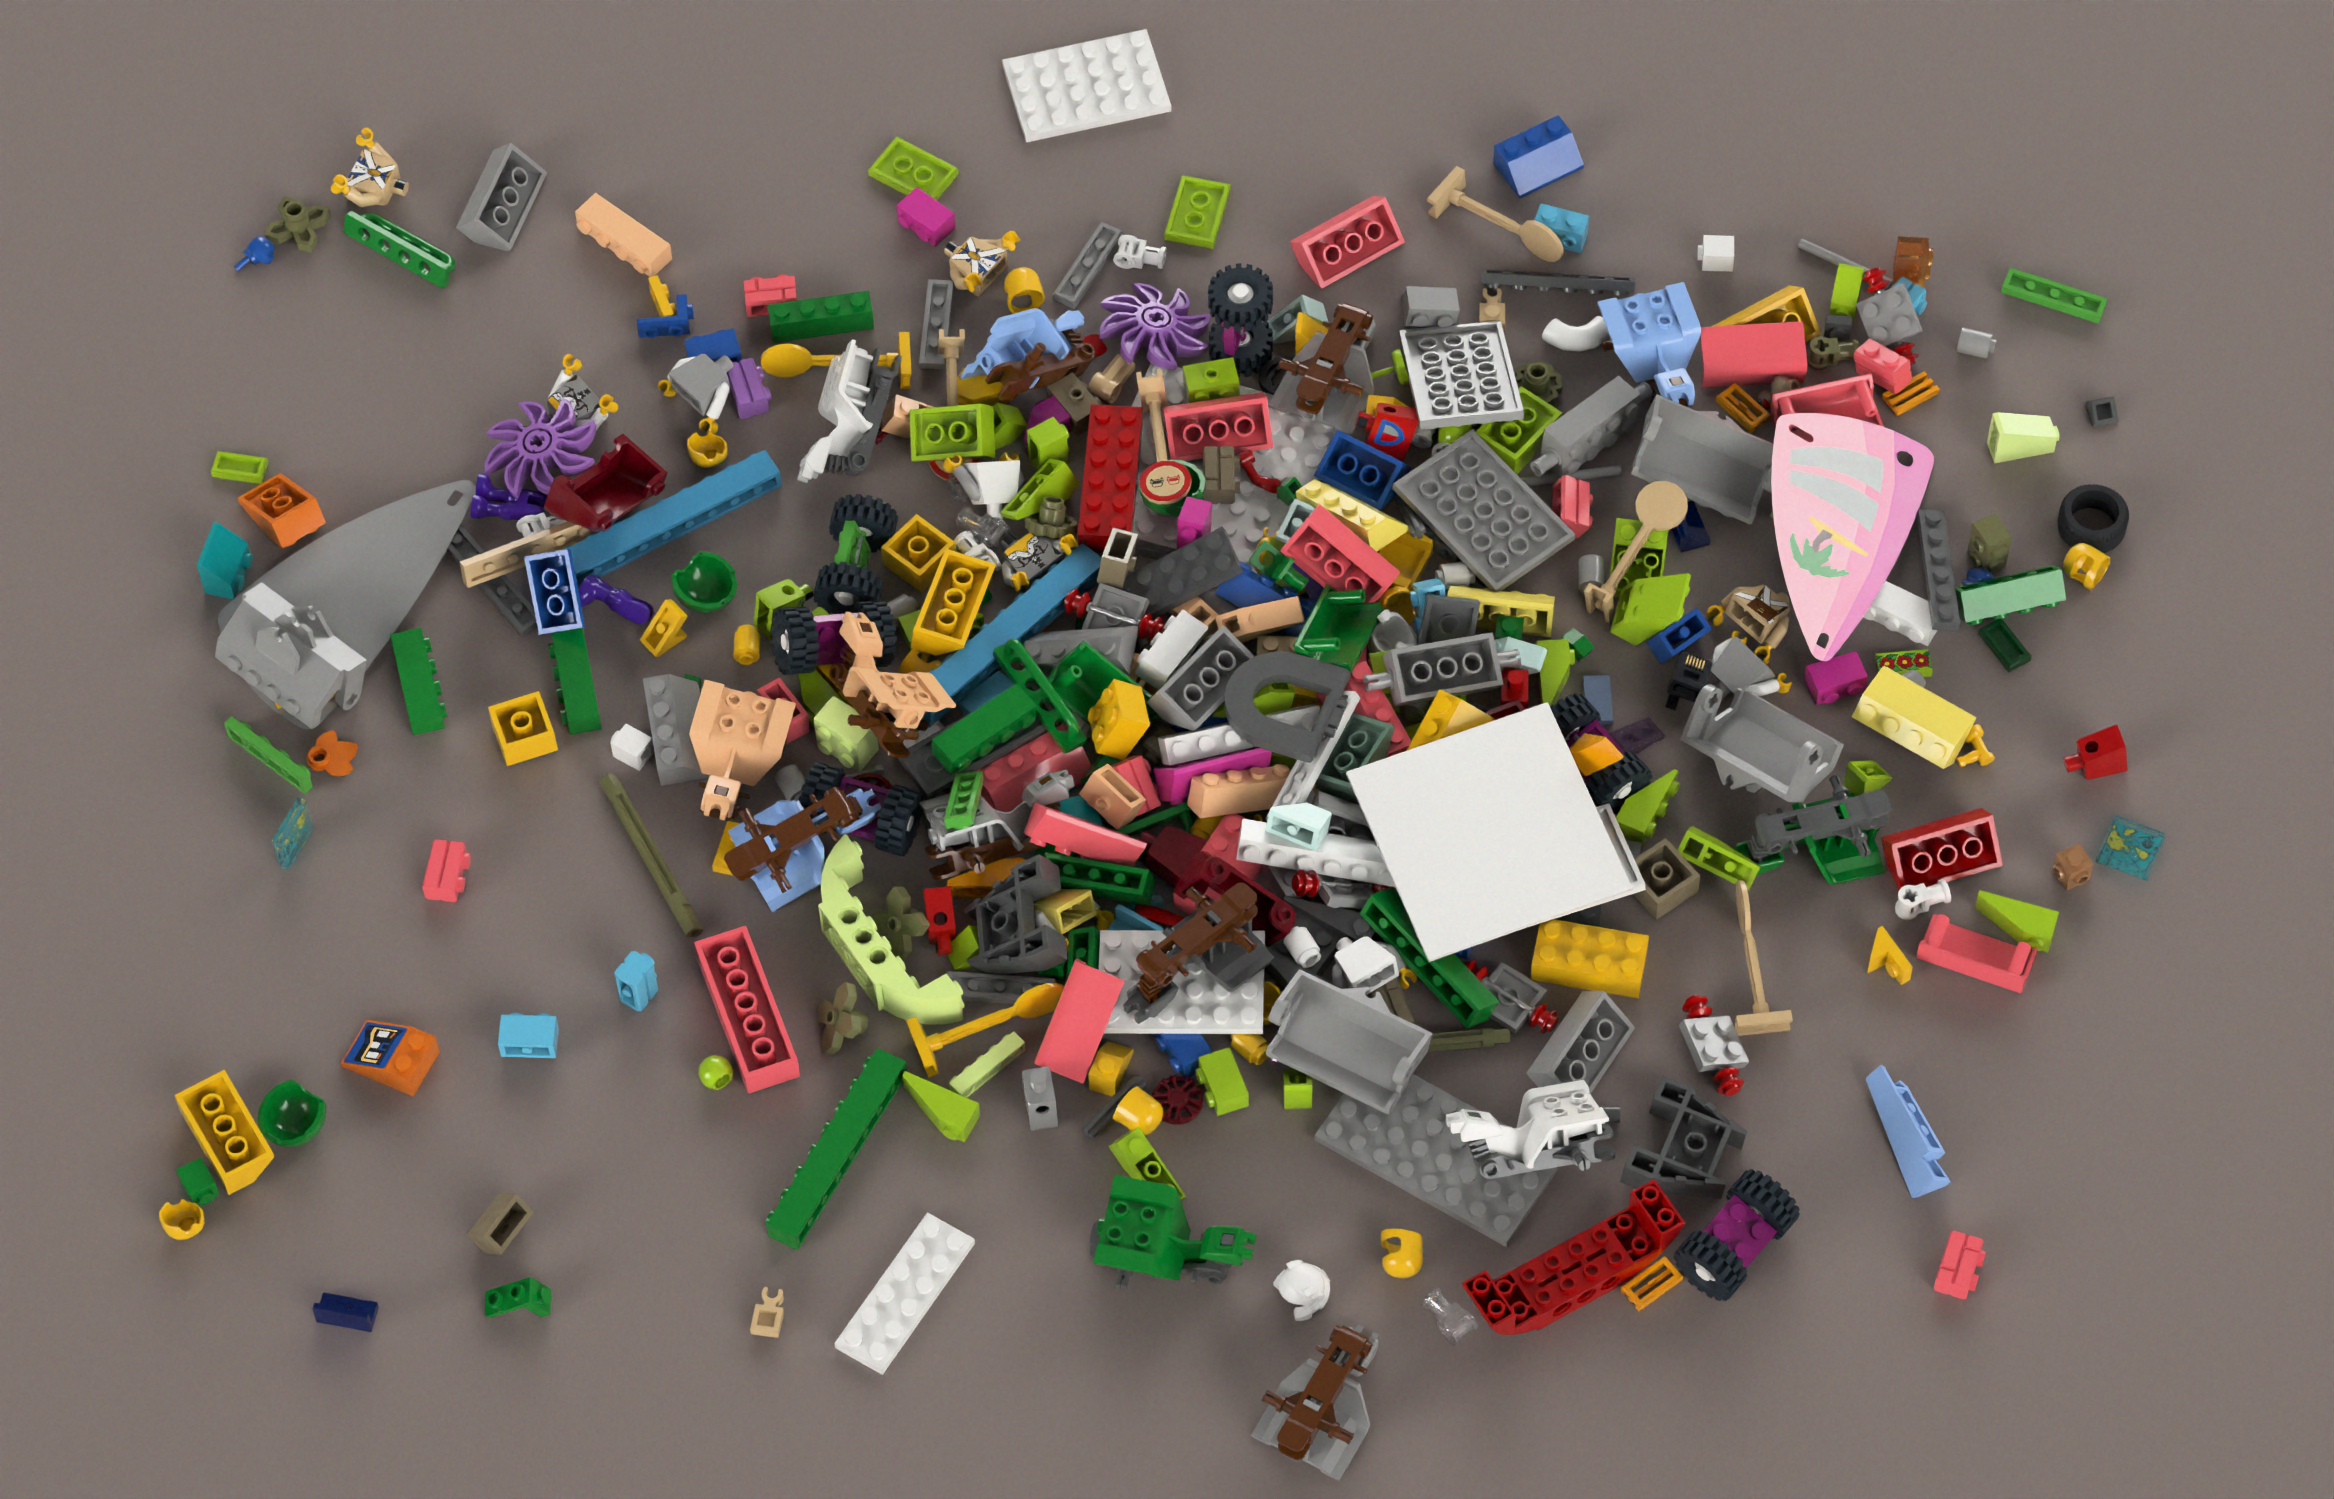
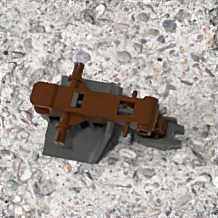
M1237 883L1216 901L1212 898L1210 899L1206 894L1202 895L1194 886H1191V889L1189 888L1186 891V895L1195 902L1197 910L1171 929L1166 928L1162 933L1167 938L1160 943L1154 940L1151 941L1153 948L1143 950L1136 958L1137 966L1144 974L1139 977L1140 981L1127 991L1128 1000L1123 1004V1007L1127 1014L1132 1010H1139L1134 1014L1137 1024L1147 1020L1149 1017L1155 1018L1175 998L1179 988L1172 980L1179 971L1185 977L1189 976L1188 971L1183 968L1187 964L1195 963L1225 990L1232 992L1275 960V957L1266 949L1262 941L1252 933V919L1258 914V908L1254 904L1257 901V894L1247 884Z

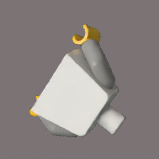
M1004 452L999 461L964 463V466H960L962 463L960 455H954L952 461L949 457H946L943 462L944 469L955 475L971 499L972 504L987 505V520L1003 519V516L1000 514L1002 503H1009L1021 490L1025 482L1020 469L1018 454L1013 453L1008 457L1007 452Z
M1365 936L1355 942H1352L1348 937H1344L1337 942L1336 948L1338 952L1334 955L1336 964L1332 968V984L1340 989L1370 987V992L1398 977L1399 974L1401 976L1398 981L1403 989L1409 987V983L1405 980L1404 976L1409 977L1413 983L1417 980V975L1413 970L1405 968L1406 963L1401 959L1395 947L1390 944L1373 941Z

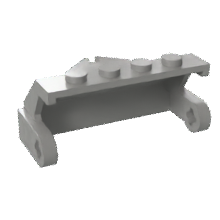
M1656 394L1645 417L1642 440L1633 461L1631 474L1646 480L1649 484L1655 481L1674 483L1684 491L1687 498L1694 500L1698 505L1710 507L1719 511L1725 517H1734L1751 525L1755 518L1756 508L1763 490L1772 493L1773 443L1745 432L1727 415L1722 420L1718 417L1719 412L1695 411Z
M261 582L243 594L241 604L217 639L215 658L225 664L231 671L244 678L250 685L264 693L270 700L284 708L289 714L313 729L320 723L321 710L335 693V703L343 710L351 709L358 702L362 691L367 659L332 634L319 610L314 613V617L311 613L312 605L293 606Z
M1711 684L1704 686L1699 692L1680 739L1713 758L1722 784L1728 785L1729 777L1734 782L1730 786L1731 790L1745 786L1746 791L1753 793L1768 790L1787 802H1804L1806 796L1834 770L1844 746L1839 741L1744 688H1738L1731 706L1715 717L1722 700V691Z
M1299 969L1278 997L1269 1014L1268 1021L1280 1026L1267 1047L1265 1055L1389 1115L1400 1099L1411 1075L1428 1052L1432 1033L1390 1013L1380 992H1376L1374 998H1368L1366 994H1369L1370 987L1340 989Z

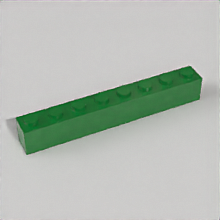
M879 1048L875 1050L872 1056L869 1055L866 1058L859 1078L855 1077L852 1080L845 1100L841 1099L838 1102L835 1116L831 1121L825 1123L818 1143L811 1145L807 1154L808 1159L804 1165L798 1166L791 1186L789 1188L786 1187L781 1193L780 1203L776 1210L772 1209L769 1212L765 1221L768 1237L798 1251L903 1083L902 1075L907 1071L905 1060Z

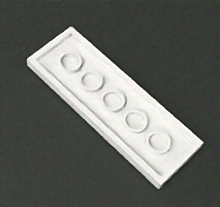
M927 1212L834 1343L835 1348L883 1375L972 1249L975 1239Z

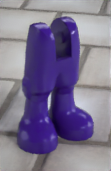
M479 473L476 482V494L472 498L470 516L473 519L500 517L504 520H520L527 515H537L543 512L546 514L543 508L548 495L538 491L522 489L519 497L516 498L509 492L508 488L500 489L494 487L489 475ZM489 501L503 502V503H502V504H497V503H491V502H489Z
M593 574L587 575L579 588L581 607L591 604L595 599L600 600L611 611L640 625L648 622L654 614L651 604L632 596L624 589L613 588Z

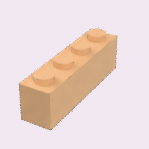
M597 193L593 194L575 211L576 225L583 234H589L596 239L599 245L604 248L608 247L619 259L626 260L632 264L639 273H645L649 277L655 276L672 260L671 246L668 242Z
M1276 764L1273 767H1253L1249 770H1229L1225 773H1205L1202 776H1194L1191 780L1187 805L1199 818L1271 809L1291 770L1286 765Z

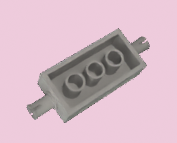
M1618 375L1544 429L1540 457L1530 463L1532 472L1538 477H1541L1548 470H1551L1559 478L1568 473L1574 474L1580 465L1587 460H1593L1602 449L1611 447L1617 438L1624 433H1630L1634 429L1637 411L1639 410L1638 405L1652 396L1651 387L1646 382H1641L1636 388H1633Z
M1493 632L1391 649L1383 655L1386 672L1364 675L1363 683H1368V685L1364 686L1367 692L1389 688L1393 707L1433 701L1439 689L1456 697L1496 690L1504 685L1500 669L1520 666L1521 657L1516 658L1520 655L1518 649L1497 653Z

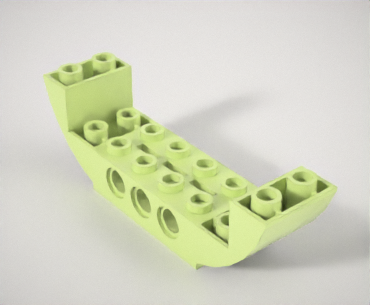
M846 834L843 835L831 850L822 871V903L818 904L822 933L878 1011L884 1009L894 1016L905 1020L917 1017L921 1024L927 1025L949 1024L962 1021L963 1008L965 1006L961 999L963 990L956 980L952 982L946 973L920 988L915 977H909L905 972L906 966L899 956L895 957L891 952L892 948L885 936L880 937L872 917H866L862 912L863 906L856 896L852 897L848 892L849 888L863 881L862 869H864V864L860 857L863 853L859 844L856 841L851 842Z

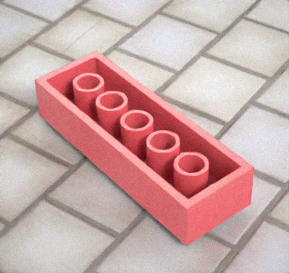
M746 925L694 942L697 961L747 1093L750 1094L800 1077L796 1054Z

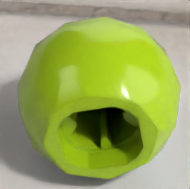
M712 1055L701 1062L698 1076L701 1083L708 1089L719 1090L732 1080L733 1068L730 1061L723 1056Z

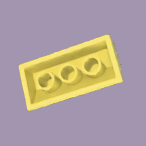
M1316 479L1296 491V498L1313 507H1317L1320 504L1376 552L1409 530L1406 524L1348 493Z
M1464 585L1449 587L1447 595L1449 597L1479 600L1480 607L1476 630L1496 632L1497 616L1502 615L1524 618L1523 635L1551 637L1555 597L1525 594L1519 591L1495 592L1489 588H1469Z
M1886 666L1880 669L1864 691L1852 715V718L1942 769L1954 764L1977 718Z

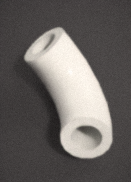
M1596 316L1586 325L1579 327L1569 326L1555 318L1544 329L1542 339L1561 350L1581 352L1600 346L1602 341L1610 339V335L1601 316Z

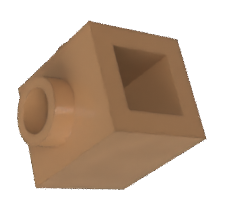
M2078 843L2056 853L2052 870L2055 877L2067 891L2089 881L2094 864L2081 844Z

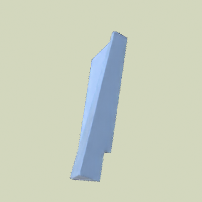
M1880 1065L1866 1077V1082L1911 1197L1917 1198L1947 1186L1951 1181L1937 1162L1945 1154L1943 1147L1908 1086L1901 1080L1893 1083L1886 1068Z

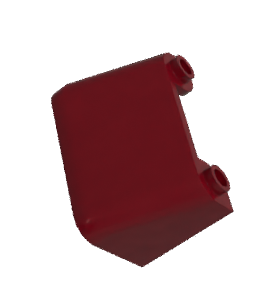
M621 434L614 439L613 443L616 444L614 450L609 453L605 451L601 456L600 462L573 480L565 477L563 474L555 478L544 504V509L557 518L594 532L601 530L604 532L611 527L614 521L651 496L659 495L665 488L664 482L668 472L626 435Z
M1201 851L1195 854L1187 864L1173 893L1185 899L1188 897L1186 891L1189 888L1191 889V886H1194L1202 895L1206 893L1208 887L1223 895L1237 883H1245L1257 894V901L1254 904L1258 908V914L1252 919V931H1265V946L1270 947L1290 933L1295 923L1296 915L1294 909L1289 904L1212 853Z

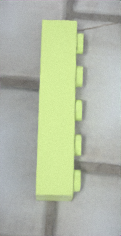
M1014 1031L1011 1034L1005 1035L1001 1042L993 1045L986 1054L980 1055L971 1066H966L961 1074L954 1076L949 1082V1090L967 1098L1026 1051L1025 1042Z

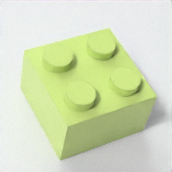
M832 696L814 717L817 746L824 754H831L839 759L845 767H852L860 772L879 750L878 739L870 728L862 729L860 726H850L848 724L849 715H859L858 712L843 701Z

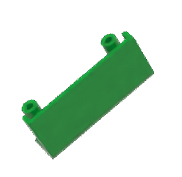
M1326 584L1293 645L1296 654L1345 668L1352 673L1379 622L1377 616L1384 611L1380 602L1364 603L1366 596L1363 589L1337 591Z
M1084 640L1058 662L1048 677L1049 682L1067 707L1089 725L1088 713L1090 708L1095 706L1103 690L1108 688L1113 679L1140 686ZM1142 688L1149 722L1151 723L1159 715L1146 703L1152 695Z

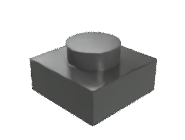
M1826 315L1824 337L1849 340L1852 317Z

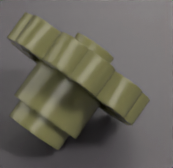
M1542 361L1532 364L1526 362L1516 368L1515 379L1518 389L1522 386L1550 405L1557 402L1558 395L1562 393L1563 383L1561 374L1554 373L1552 365Z
M1045 497L1043 498V503L1040 504L1039 512L1025 517L1024 528L1028 529L1029 533L1037 536L1062 538L1068 534L1075 536L1078 522L1074 520V517L1065 514L1066 506L1063 499Z

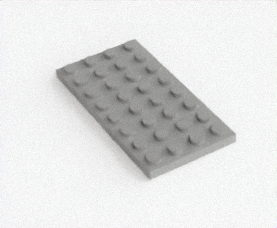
M1414 1074L1411 1075L1400 1099L1389 1115L1344 1093L1315 1134L1314 1141L1507 1247L1559 1169V1167L1492 1179L1484 1178L1474 1164L1468 1142L1461 1141L1460 1133L1452 1134L1450 1127H1447L1446 1114L1460 1112L1461 1109L1480 1110ZM1497 1120V1122L1499 1123V1125H1505V1124H1503V1123H1501L1500 1121Z

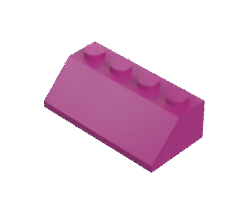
M1252 747L1155 768L1153 770L1159 798L1161 801H1170V805L1186 802L1185 797L1189 796L1192 777L1202 776L1205 773L1217 774L1225 773L1229 770L1241 771L1249 770L1253 767H1269L1272 752L1259 747Z

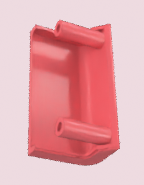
M1803 321L1701 327L1702 388L1731 386L1734 383L1738 386L1772 384L1773 379L1781 375L1789 379H1796L1798 382L1805 381L1807 355Z
M1872 373L1772 394L1770 414L1774 429L1776 430V423L1780 416L1797 413L1845 416L1884 427L1873 399L1874 385ZM1789 425L1790 432L1807 442L1814 441L1812 435L1795 425Z
M1932 915L1924 939L1919 943L1916 959L2022 994L2038 949L2033 948V951H2030L2031 946L2026 942H2018V945L2015 946L1950 924V919L1945 915Z
M1076 958L1034 1063L1040 1067H1050V1071L1084 1084L1125 980L1091 967Z

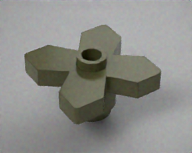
M286 196L282 197L278 205V211L283 219L269 223L265 231V237L270 242L281 244L294 237L299 250L313 252L318 242L317 235L313 229L326 226L331 216L329 208L315 204L307 209L297 199Z
M895 886L887 895L888 911H878L872 919L877 926L876 931L878 934L889 933V943L895 957L899 956L902 961H905L913 951L911 936H923L930 923L922 911L915 908L910 909L911 896L903 886Z
M844 982L837 988L834 1001L825 999L817 1006L818 1021L827 1024L821 1038L823 1054L833 1056L841 1049L844 1037L853 1039L856 1035L863 1034L867 1028V1015L860 1009L853 1008L857 999L856 985L853 983Z

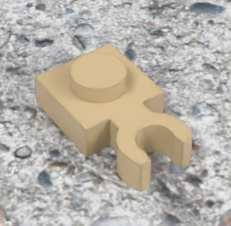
M1487 288L1483 289V303H1479V323L1501 321L1502 328L1505 330V303H1500L1502 299L1500 288H1497V295L1493 297L1487 294Z
M764 1287L761 1293L764 1305L755 1304L750 1332L754 1335L779 1338L784 1316V1308L779 1307L784 1300L783 1290L779 1289L778 1295L775 1298H769L768 1287Z

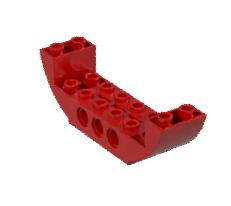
M1653 1179L1630 1192L1628 1208L1494 1280L1484 1270L1462 1282L1461 1285L1494 1332L1501 1335H1516L1535 1329L1538 1331L1632 1280L1637 1273L1653 1262L1673 1242L1682 1230L1685 1222L1656 1180Z

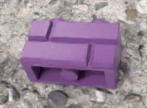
M752 358L740 360L739 363L733 362L734 367L726 374L730 384L729 391L739 419L753 417L754 414L767 413L769 411L768 401H772L769 387H763L761 382L765 381L762 367H756Z

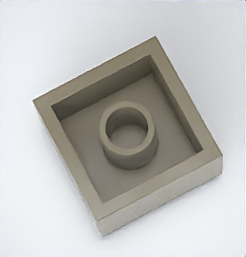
M1666 838L1634 859L1645 882L1646 890L1632 895L1655 920L1698 892L1700 875Z

